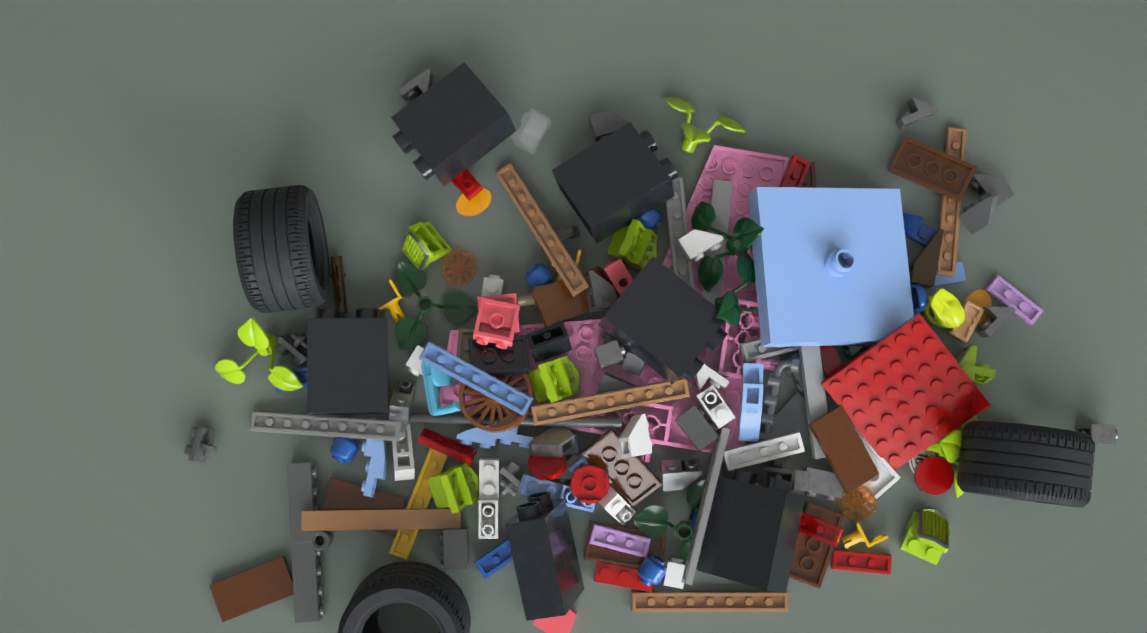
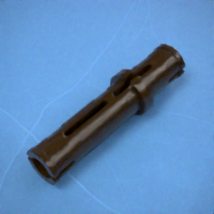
M342 256L330 257L332 269L330 278L333 280L335 309H340V314L348 313L344 283L346 273L343 272ZM337 267H338L339 283H338V277H337ZM339 287H340L341 303H340V300H339V289H338Z

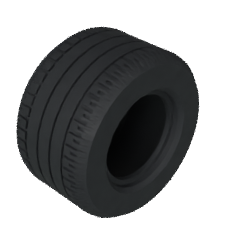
M305 185L244 192L238 198L234 207L233 238L240 281L250 305L261 313L313 308L322 305L329 295L330 266L324 222L314 192Z
M970 421L963 427L959 457L961 462L958 467V473L960 474L957 476V484L962 492L1084 508L1090 502L1091 492L1089 490H1092V479L1090 478H1093L1092 466L1094 465L1095 456L1093 454L1095 453V442L1090 435L1065 429L994 421Z
M418 561L394 562L376 569L359 584L342 615L338 633H382L378 622L379 610L382 606L392 603H409L422 608L437 623L439 627L438 633H470V610L466 597L460 587L457 586L458 584L441 569L439 570L435 566Z

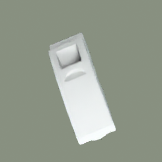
M480 458L479 539H498L499 459Z

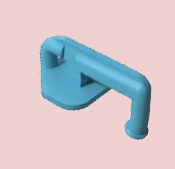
M422 361L421 367L429 413L433 416L460 411V404L456 400L449 405L441 406L438 387L452 385L454 378Z

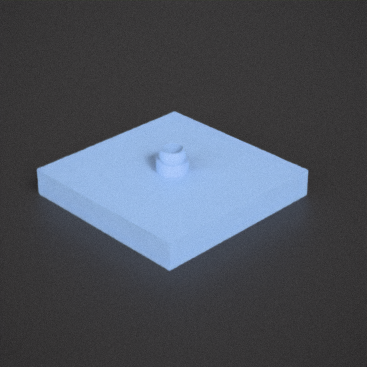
M756 187L748 193L750 219L764 228L760 236L752 244L761 347L874 345L914 316L900 189Z

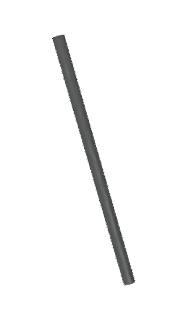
M411 413L410 416L411 423L471 424L464 414L433 416L424 413ZM475 415L472 419L477 422L481 415ZM491 415L486 417L482 425H489ZM496 415L494 425L500 421L499 415ZM527 416L520 425L534 426L533 416ZM579 417L536 426L622 428L623 418Z

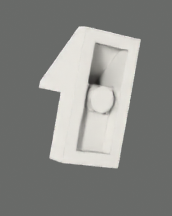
M705 364L695 376L698 390L702 388L707 379L710 380L709 384L714 385L716 389L720 387L724 389L729 383L727 379Z

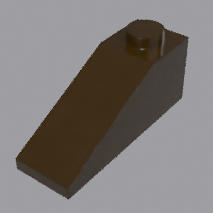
M943 229L934 232L909 265L910 285L920 284L928 289L934 287L944 233Z

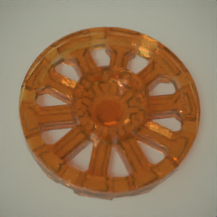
M454 250L448 253L442 260V275L452 285L462 286L468 284L476 275V261L466 251ZM454 254H456L457 260H454L452 257ZM464 254L465 256L461 260L460 255ZM468 258L471 259L470 262L465 263ZM447 259H450L452 264L446 263ZM471 265L474 266V269L466 268V267H469V266H471ZM445 267L451 268L447 271L444 270ZM465 272L472 273L471 277H468ZM453 273L450 278L447 277L448 274ZM458 275V281L454 282L455 277ZM461 275L464 276V278L466 279V281L462 282V276H461Z
M861 485L854 490L855 495L852 492L847 493L850 497L844 496L845 491L843 490L842 498H839V507L846 517L862 521L868 519L874 513L876 497L868 487ZM854 511H856L857 513L856 516H853L852 514Z

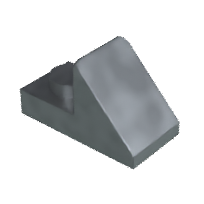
M426 69L398 89L404 101L414 98L419 90L423 94L431 88L433 76L430 69Z
M912 97L907 102L911 111L902 114L896 124L899 129H902L933 116L939 110L936 106Z
M981 307L985 309L984 313L989 318L980 325L981 329L977 333L982 338L990 337L1016 309L1014 307Z

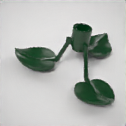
M701 201L695 207L692 215L691 224L693 230L705 232L708 228L728 238L726 246L729 252L714 255L713 258L705 256L699 265L698 276L700 283L706 291L710 292L711 288L719 282L723 274L722 262L717 259L729 255L734 256L735 253H740V251L748 252L749 247L760 236L764 228L752 219L743 217L734 226V236H730L710 225L716 218L715 210L709 203Z
M740 251L737 258V272L740 278L744 280L743 284L727 292L723 297L716 298L714 302L715 306L719 309L716 317L731 325L739 324L741 311L758 312V308L739 307L738 299L734 294L748 285V282L750 284L755 282L754 261L746 251Z
M402 261L398 264L395 272L396 287L404 296H410L415 292L419 298L417 306L420 312L417 320L408 316L400 319L396 324L395 335L399 349H412L424 342L428 334V328L425 324L419 322L423 313L431 312L433 307L444 309V317L453 324L466 321L477 310L475 302L460 292L446 294L444 305L433 303L431 298L427 296L422 297L418 290L424 288L426 284L425 272L419 270L415 265Z
M706 479L695 482L687 490L686 500L693 505L687 521L682 520L677 526L667 522L668 512L660 505L646 507L633 520L638 529L650 537L658 538L664 536L667 533L668 525L673 530H676L677 536L680 539L690 540L684 542L680 549V556L685 564L692 539L691 522L695 509L700 507ZM700 551V555H699V559H698V563H697L696 569H698V565H699V561H700V556H701V551Z

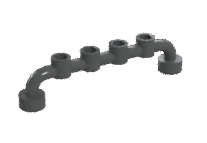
M793 356L792 360L779 362L775 367L774 374H769L768 386H771L770 394L766 393L764 404L768 405L767 413L763 412L761 424H765L764 432L760 431L758 442L771 438L782 371L784 368L789 367L791 368L790 372L798 373L800 357ZM783 457L770 460L769 462L774 463V467L781 468Z

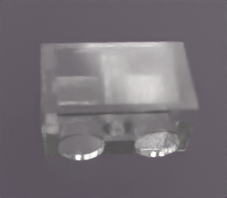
M531 108L529 113L525 112L521 119V127L519 129L516 128L517 131L512 134L511 138H513L514 146L533 156L551 126V119Z

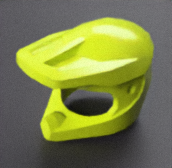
M938 289L933 296H928V304L923 312L930 324L941 328H955L963 323L965 312L954 295L945 289ZM930 307H931V309H932V311H933V313H934L935 318H933V317L930 316V313H929V308H930Z

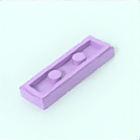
M996 275L985 288V291L1005 307H1014L1016 309L1014 314L1029 326L1033 325L1044 311L999 275Z
M594 524L589 543L645 558L647 557L651 538Z

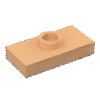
M968 300L963 305L965 312L963 323L958 327L951 328L948 333L963 343L968 342L985 310Z

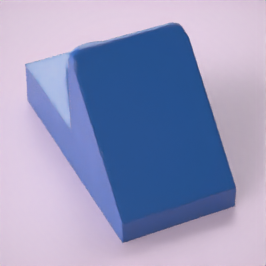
M903 212L905 236L924 246L936 229L923 223L922 217Z

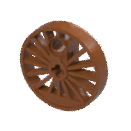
M521 374L508 384L514 387L525 379L527 385L515 389L521 392L528 391V396L533 398V389L527 374ZM503 375L497 376V379L502 381ZM506 375L502 382L508 384L513 375ZM462 382L459 388V404L464 416L471 424L486 432L502 433L514 429L528 416L533 403L532 400L525 415L522 416L515 411L510 412L506 406L478 391L466 390L467 385ZM465 395L480 396V398L465 401ZM482 403L468 413L466 407ZM501 406L508 414L506 417H503ZM486 408L477 422L472 419V417ZM498 410L500 421L494 425L496 411ZM491 411L489 427L482 425Z

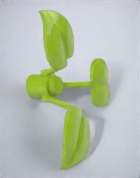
M663 97V100L672 108L687 114V122L681 124L685 137L680 145L686 152L694 153L698 143L710 141L711 136L709 133L717 125H722L724 128L732 131L746 133L737 121L724 115H718L716 117L717 120L707 131L699 129L690 124L691 112H694L695 108L689 102L678 97Z
M253 317L241 325L237 333L244 344L250 347L255 346L256 351L240 366L233 359L229 358L221 359L215 365L216 372L230 383L240 384L246 378L245 373L241 369L258 353L262 356L271 354L269 371L272 373L269 374L268 379L275 387L284 391H294L302 388L304 385L288 367L277 365L273 368L274 357L277 353L274 350L278 344L277 337L273 334H265Z
M977 415L962 424V430L968 422L978 421ZM960 430L952 431L928 447L927 450L939 453V456L946 458L948 462L954 463L959 467L960 462L956 461L959 456L962 443V432ZM958 469L956 470L954 476V487L957 498H959L964 493L957 484V476L958 474H960L958 473Z

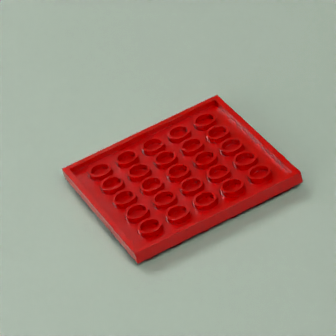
M920 313L914 315L821 382L838 406H843L850 421L879 457L884 458L894 471L990 406L984 395Z

